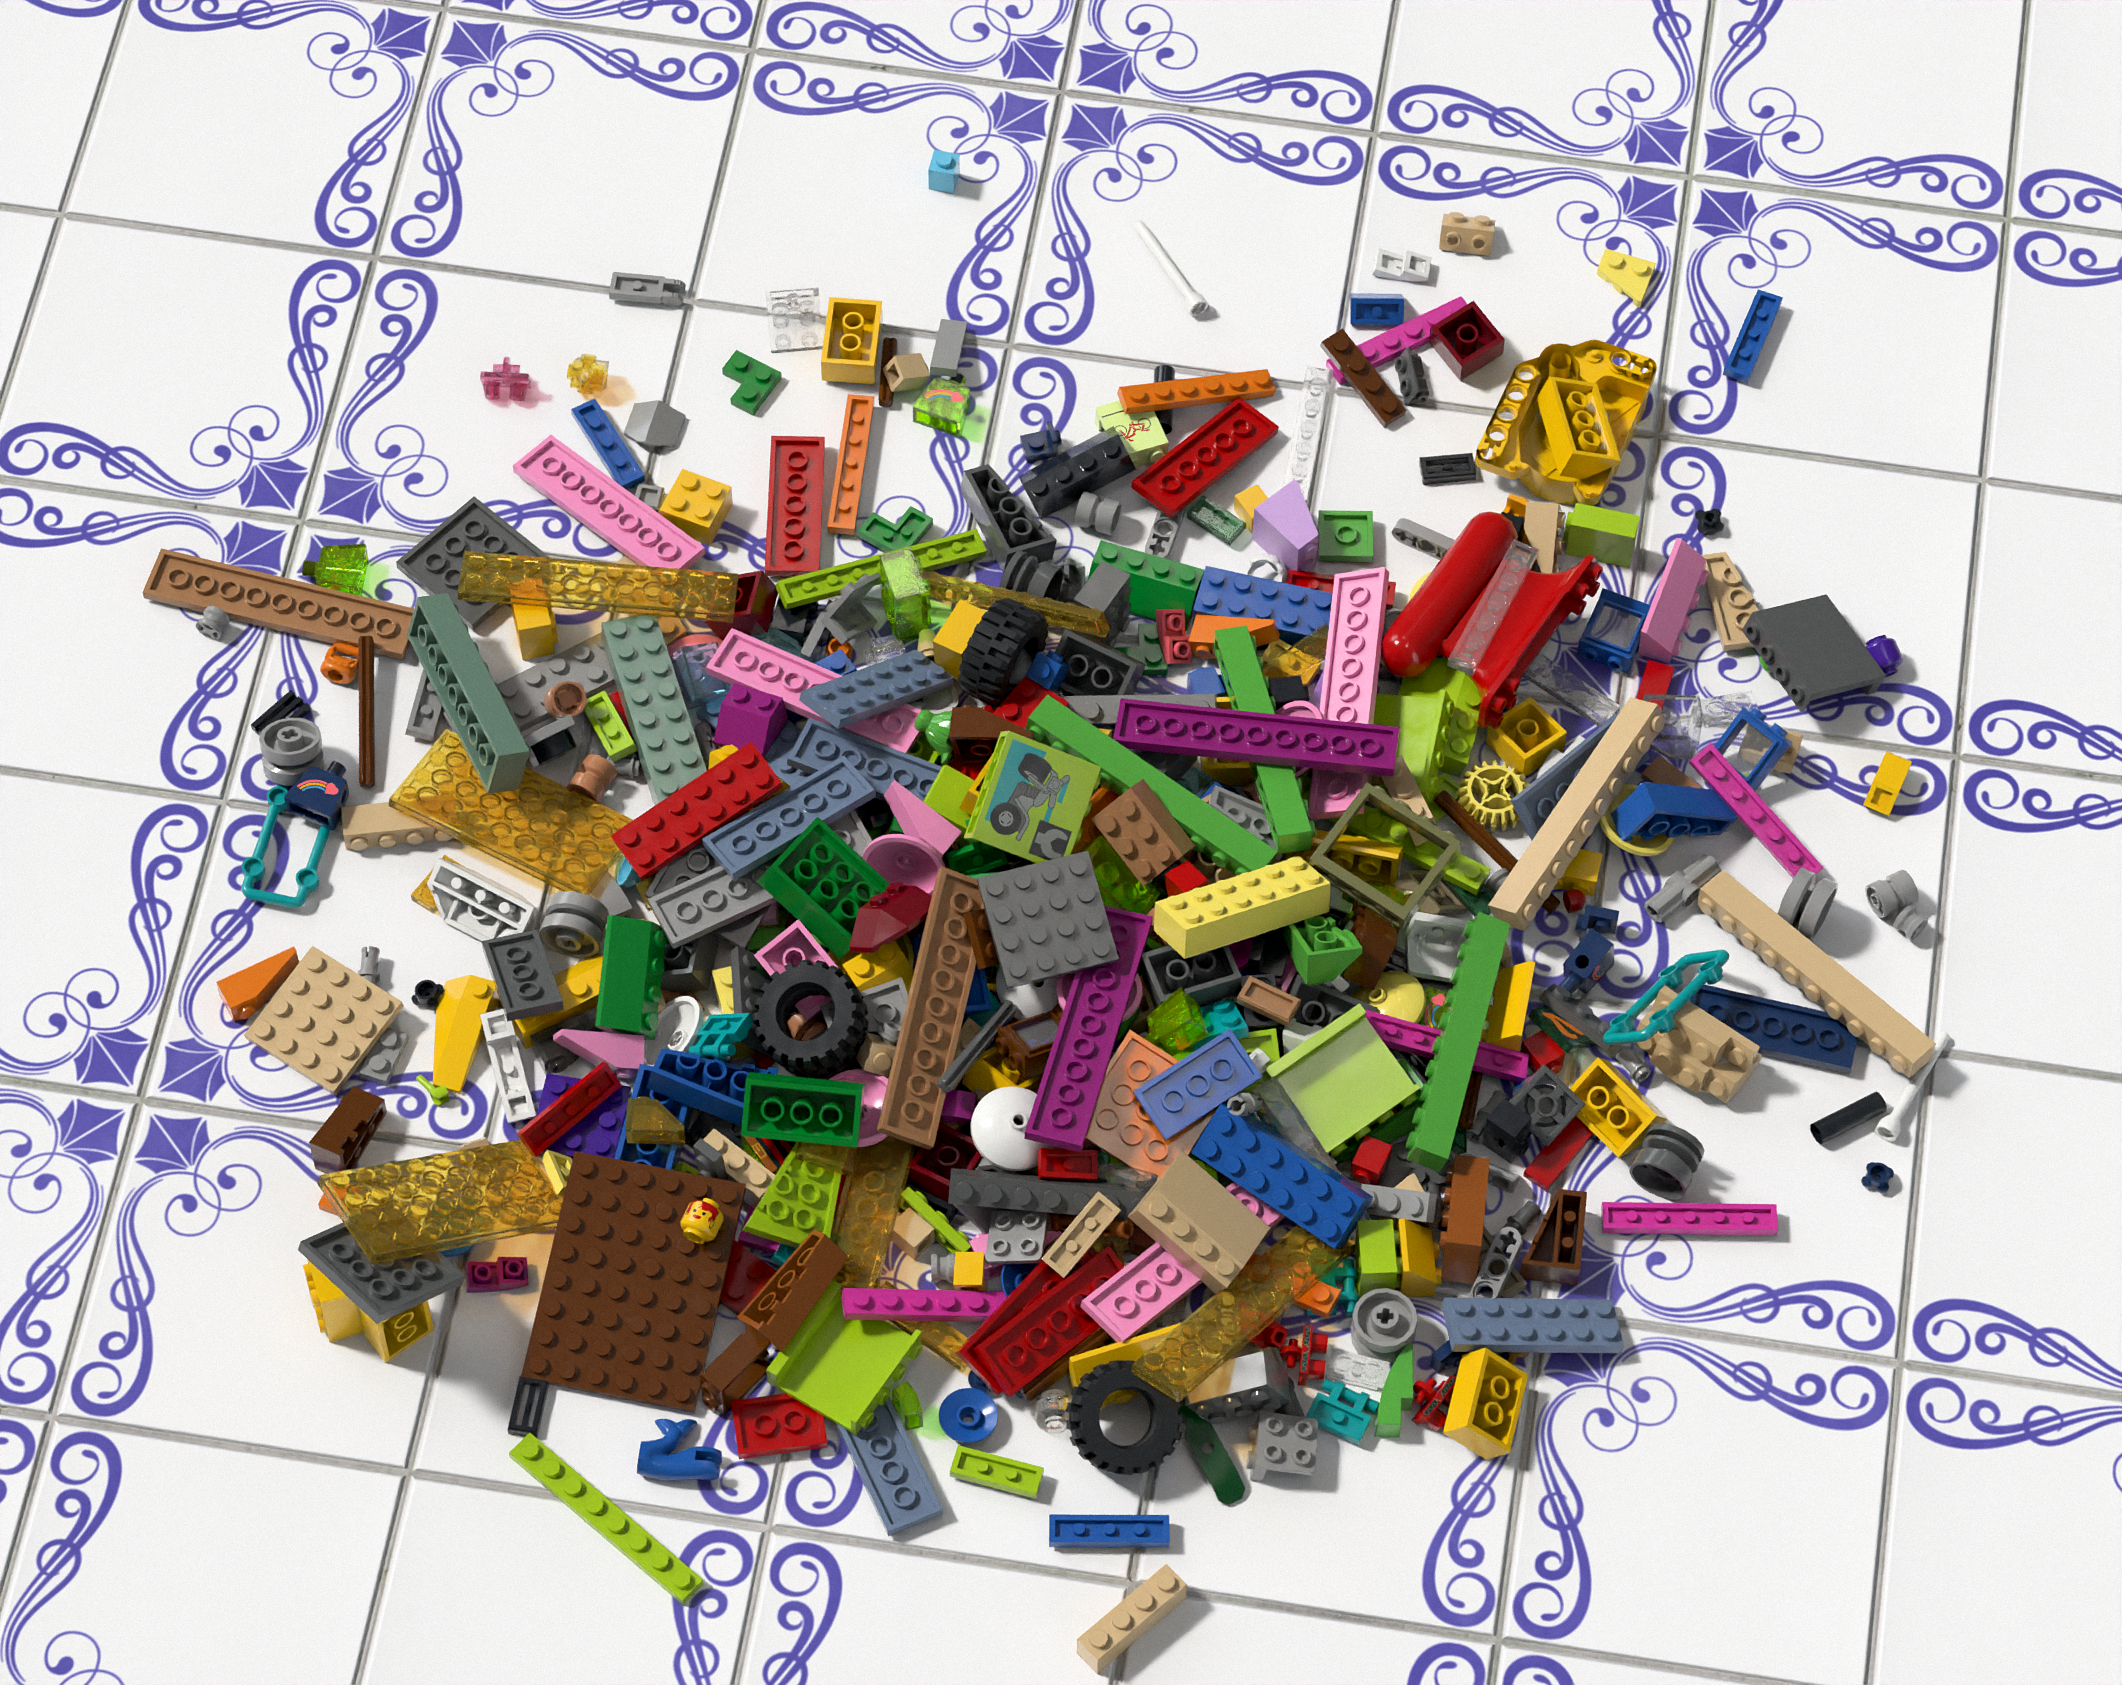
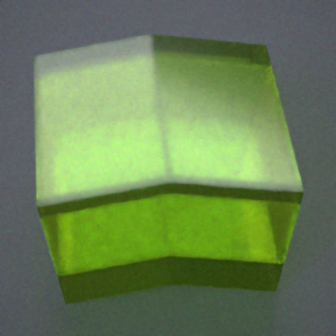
M906 1381L892 1390V1403L902 1419L905 1431L923 1427V1412L918 1394L909 1382Z

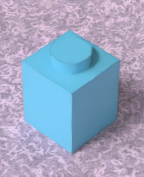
M934 150L928 169L929 189L954 194L960 175V154Z

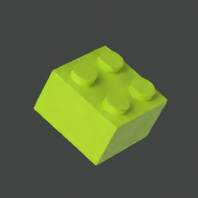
M1393 1219L1357 1221L1354 1250L1356 1270L1358 1271L1359 1299L1374 1289L1388 1288L1395 1290V1287H1400V1274H1402L1401 1256H1398L1400 1237L1399 1230L1393 1229Z

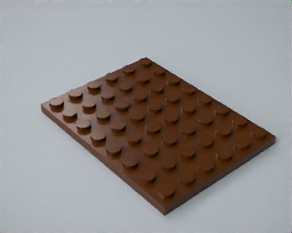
M575 1151L521 1377L545 1380L549 1385L695 1413L701 1388L700 1372L704 1373L746 1192V1184ZM704 1198H708L719 1205L718 1209L722 1212L724 1220L712 1241L698 1244L690 1241L683 1235L680 1222L690 1202L694 1200L703 1201Z

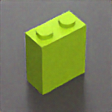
M1576 503L1574 512H1568L1565 523L1563 543L1567 544L1566 555L1585 558L1588 554L1596 557L1598 562L1629 568L1635 547L1640 516Z

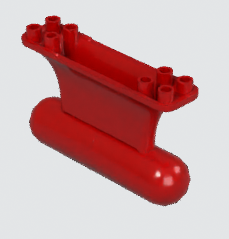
M1496 512L1479 513L1468 522L1384 634L1380 656L1383 667L1394 676L1404 679L1420 676L1428 669L1438 654L1449 659L1471 678L1478 689L1481 704L1477 725L1483 729H1486L1488 725L1498 729L1504 719V714L1501 713L1504 707L1512 710L1517 702L1518 695L1515 692L1521 683L1520 679L1572 612L1578 616L1582 614L1587 604L1583 599L1586 595L1592 598L1596 595L1600 587V583L1597 580L1603 571V567L1596 564V557L1588 554L1575 567L1561 573L1535 572L1508 562L1518 544L1517 532L1512 521L1503 514Z

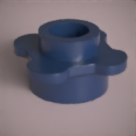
M1868 1163L1866 1166V1176L1861 1179L1862 1185L1866 1188H1876L1880 1193L1887 1192L1889 1190L1888 1182L1893 1178L1894 1171L1883 1163Z

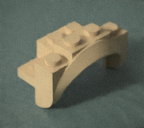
M1664 986L1659 991L1651 1011L1639 1022L1636 1031L1647 1027L1651 1023L1649 1021L1650 1016L1658 1010L1665 1008L1678 994ZM1690 1001L1674 1015L1675 1026L1672 1030L1660 1034L1658 1031L1652 1038L1634 1043L1648 1052L1651 1058L1649 1063L1657 1067L1675 1083L1691 1089L1695 1093H1711L1725 1103L1745 1085L1762 1058V1055L1758 1053L1760 1046ZM1721 1057H1723L1724 1059H1726L1727 1061H1729V1063H1723V1062H1717V1061H1718Z

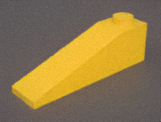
M474 975L446 981L444 992L440 995L438 1006L436 1007L433 1065L434 1087L437 1088L445 1085L449 1092L461 1093L485 1036L480 1014L495 1011L500 1000L494 981Z

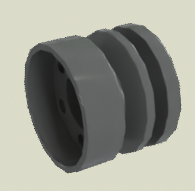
M1017 551L1003 573L997 600L1010 598L1021 604L1024 602L1025 606L1042 613L1046 618L1061 589L1064 576L1063 567L1048 561H1044L1038 567L1036 556L1028 557L1026 552Z
M1665 1123L1654 1124L1649 1128L1646 1138L1642 1142V1149L1637 1152L1629 1172L1632 1179L1649 1193L1662 1198L1679 1199L1685 1195L1692 1181V1173L1697 1171L1705 1150L1701 1142L1686 1130Z

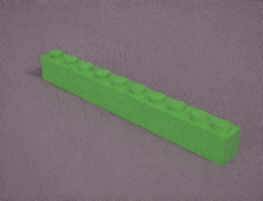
M1247 626L1214 630V652L1232 710L1275 714V699L1273 696L1269 697L1268 677L1262 675L1261 656H1256L1255 653L1257 651L1255 637L1250 636ZM1249 762L1275 848L1278 851L1277 854L1311 849V838L1316 836L1313 820H1308V803L1306 799L1302 800L1301 798L1302 785L1299 778L1295 779V766Z
M1047 695L1028 717L1026 730L1033 733L1035 741L1042 742L1047 746L1100 766L1099 774L1101 775L1099 785L1103 788L1110 789L1120 796L1130 787L1144 779L1194 843L1195 847L1192 849L1210 857L1217 866L1226 868L1235 876H1238L1242 873L1274 864L1278 851L1051 696Z
M1478 912L1473 921L1468 920L1463 931L1466 941L1461 944L1458 950L1457 959L1460 960L1459 966L1454 968L1450 979L1454 986L1453 989L1448 991L1444 1001V1005L1448 1006L1447 1012L1443 1013L1440 1018L1438 1029H1441L1440 1037H1436L1431 1052L1435 1053L1434 1060H1430L1425 1072V1076L1429 1077L1427 1084L1424 1083L1419 1094V1100L1422 1101L1421 1108H1417L1412 1123L1416 1125L1415 1131H1411L1406 1142V1148L1409 1149L1408 1161L1440 1172L1450 1155L1510 923L1482 912Z

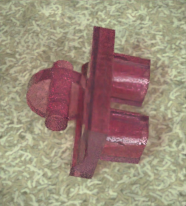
M504 357L503 364H493V372L481 371L480 374L486 399H500V388L509 387L510 400L524 401L527 388L531 389L529 374L520 373V365H511L510 357Z

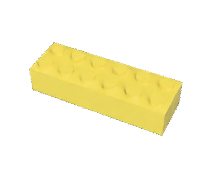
M1300 856L1291 857L1288 860L1273 865H1266L1263 868L1245 872L1238 876L1220 880L1216 883L1155 902L1154 931L1186 959L1329 912L1331 883Z

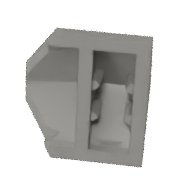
M660 400L634 403L624 430V436L630 437L637 443L649 446L669 445V447H675L686 415Z

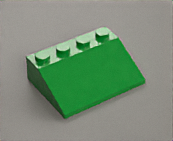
M818 816L757 880L766 891L796 919H799L839 959L850 950L849 945L859 908L868 903L872 896L881 894L890 885Z

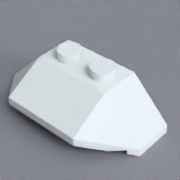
M438 858L427 882L443 921L480 941L525 932L536 909L523 895L472 869Z

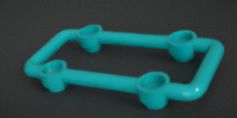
M277 784L276 787L271 788L267 792L269 810L253 855L246 858L242 863L244 880L241 890L243 895L251 900L289 908H298L306 902L308 894L314 892L319 886V877L316 871L331 830L320 826L307 866L296 874V883L299 888L296 897L253 889L254 883L261 880L265 875V866L262 860L279 812L286 809L284 796L288 792L289 786Z
M1726 950L1690 953L1681 957L1674 965L1664 968L1658 974L1659 980L1626 1013L1620 1014L1611 1020V1027L1603 1036L1605 1044L1618 1045L1643 1042L1652 1038L1658 1031L1660 1034L1672 1030L1675 1026L1674 1015L1706 983L1712 985L1723 978L1722 967L1729 960V953ZM1704 963L1698 968L1699 974L1665 1008L1658 1010L1650 1016L1649 1021L1651 1023L1643 1030L1635 1031L1634 1020L1656 999L1659 991L1664 986L1671 990L1679 987L1684 982L1682 972L1688 966Z

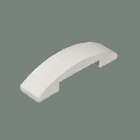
M503 1009L480 1014L508 1124L536 1117L512 1021L507 1022Z

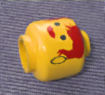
M704 1198L703 1201L694 1200L690 1202L680 1222L683 1235L690 1241L698 1244L712 1241L724 1220L722 1212L718 1209L719 1205L708 1198Z

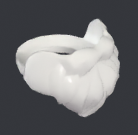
M1260 553L1249 559L1251 567L1247 575L1253 576L1257 568L1268 563L1278 573L1274 581L1286 583L1287 569L1277 556Z

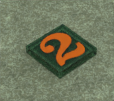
M1546 1005L1534 1008L1528 1015L1541 1030L1568 1054L1597 1045Z

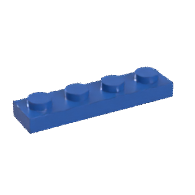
M1757 290L1724 367L1723 375L1746 383L1749 382L1780 309L1783 297Z
M594 398L572 408L573 418L612 479L626 490L638 485V483L645 482V475L596 399Z
M1049 1514V1547H1169L1170 1545L1169 1515Z

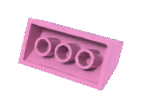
M1676 538L1641 630L1639 655L1670 664L1673 655H1679L1683 642L1679 640L1682 632L1687 633L1691 622V617H1688L1690 609H1696L1700 598L1697 590L1699 585H1705L1709 571L1705 570L1706 559L1682 539Z

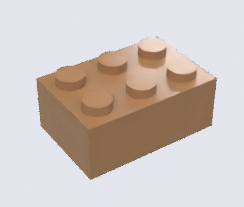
M1144 779L1130 787L1091 819L1143 886L1195 847L1194 843Z

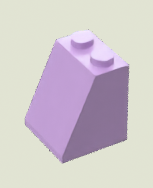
M1294 479L1254 508L1252 539L1268 554L1280 558L1287 572L1288 570L1311 572L1316 566L1319 534L1299 483Z

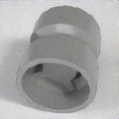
M1084 491L1076 509L1074 524L1085 528H1091L1095 525L1096 531L1111 536L1117 526L1122 503L1110 498H1105L1101 502V498L1097 494Z
M1903 869L1887 876L1886 880H1877L1865 888L1868 903L1873 912L1880 918L1896 912L1898 907L1903 909L1908 905H1912L1918 902L1919 899L1917 887L1912 877Z

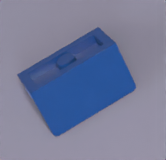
M1350 293V324H1403L1404 297L1402 294Z

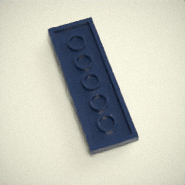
M1704 985L1689 1000L1760 1046L1758 1051L1760 1054L1848 1074L1851 1072L1858 1037L1853 1036L1845 1025L1831 1018L1825 1011Z

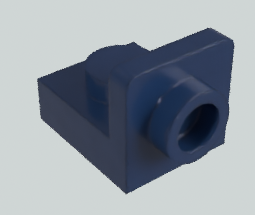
M1052 421L1046 422V430L1020 435V443L1026 463L1049 459L1058 455V446L1062 445L1059 430H1054Z
M1586 904L1584 915L1578 914L1575 928L1576 931H1580L1579 941L1584 938L1587 929L1591 928L1601 934H1615L1619 911Z
M1448 1340L1432 1354L1430 1366L1439 1374L1445 1368L1451 1369L1462 1358V1355L1470 1352H1452L1450 1340Z

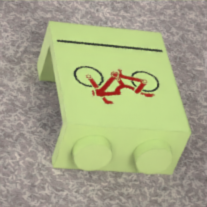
M1120 400L1096 407L1095 423L1098 430H1107L1114 426L1135 468L1151 462L1155 463L1168 453L1169 442L1155 411L1125 414Z

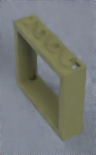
M1367 782L1310 857L1309 865L1327 879L1332 886L1403 931L1460 854L1461 842L1452 832H1444L1436 827L1430 818L1419 816L1405 802L1394 800L1388 796V793L1383 788L1372 786ZM1366 801L1445 850L1404 906H1401L1325 857Z

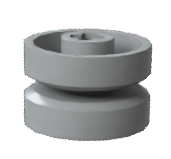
M286 718L267 725L261 731L259 741L263 755V770L265 776L270 781L280 785L294 786L310 767L315 766L324 769L321 732L319 727L312 721L303 718Z
M1802 867L1786 890L1777 914L1792 926H1795L1800 918L1798 931L1806 938L1813 940L1832 906L1838 890V884L1824 878L1818 882L1814 889L1816 882L1815 873Z
M560 891L552 894L545 910L546 917L542 920L539 930L541 941L553 951L566 956L585 958L595 955L600 949L603 938L602 932L606 928L607 915H609L608 909L595 898L583 893Z
M1388 1288L1374 1289L1359 1299L1352 1315L1350 1331L1352 1345L1359 1355L1373 1363L1391 1364L1396 1361L1407 1344L1414 1343L1417 1313L1411 1300L1401 1292Z

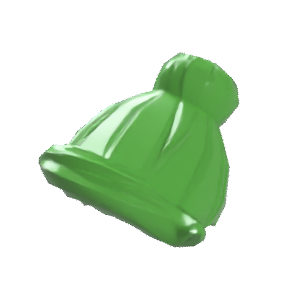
M922 710L915 720L914 727L917 731L925 732L929 744L941 756L940 764L949 766L955 754L949 738L952 711H944L934 715L929 710Z

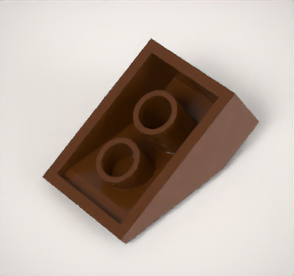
M971 705L952 707L949 738L958 764H986L994 753L999 735L1003 731H1011L1035 741L1032 732L980 707Z

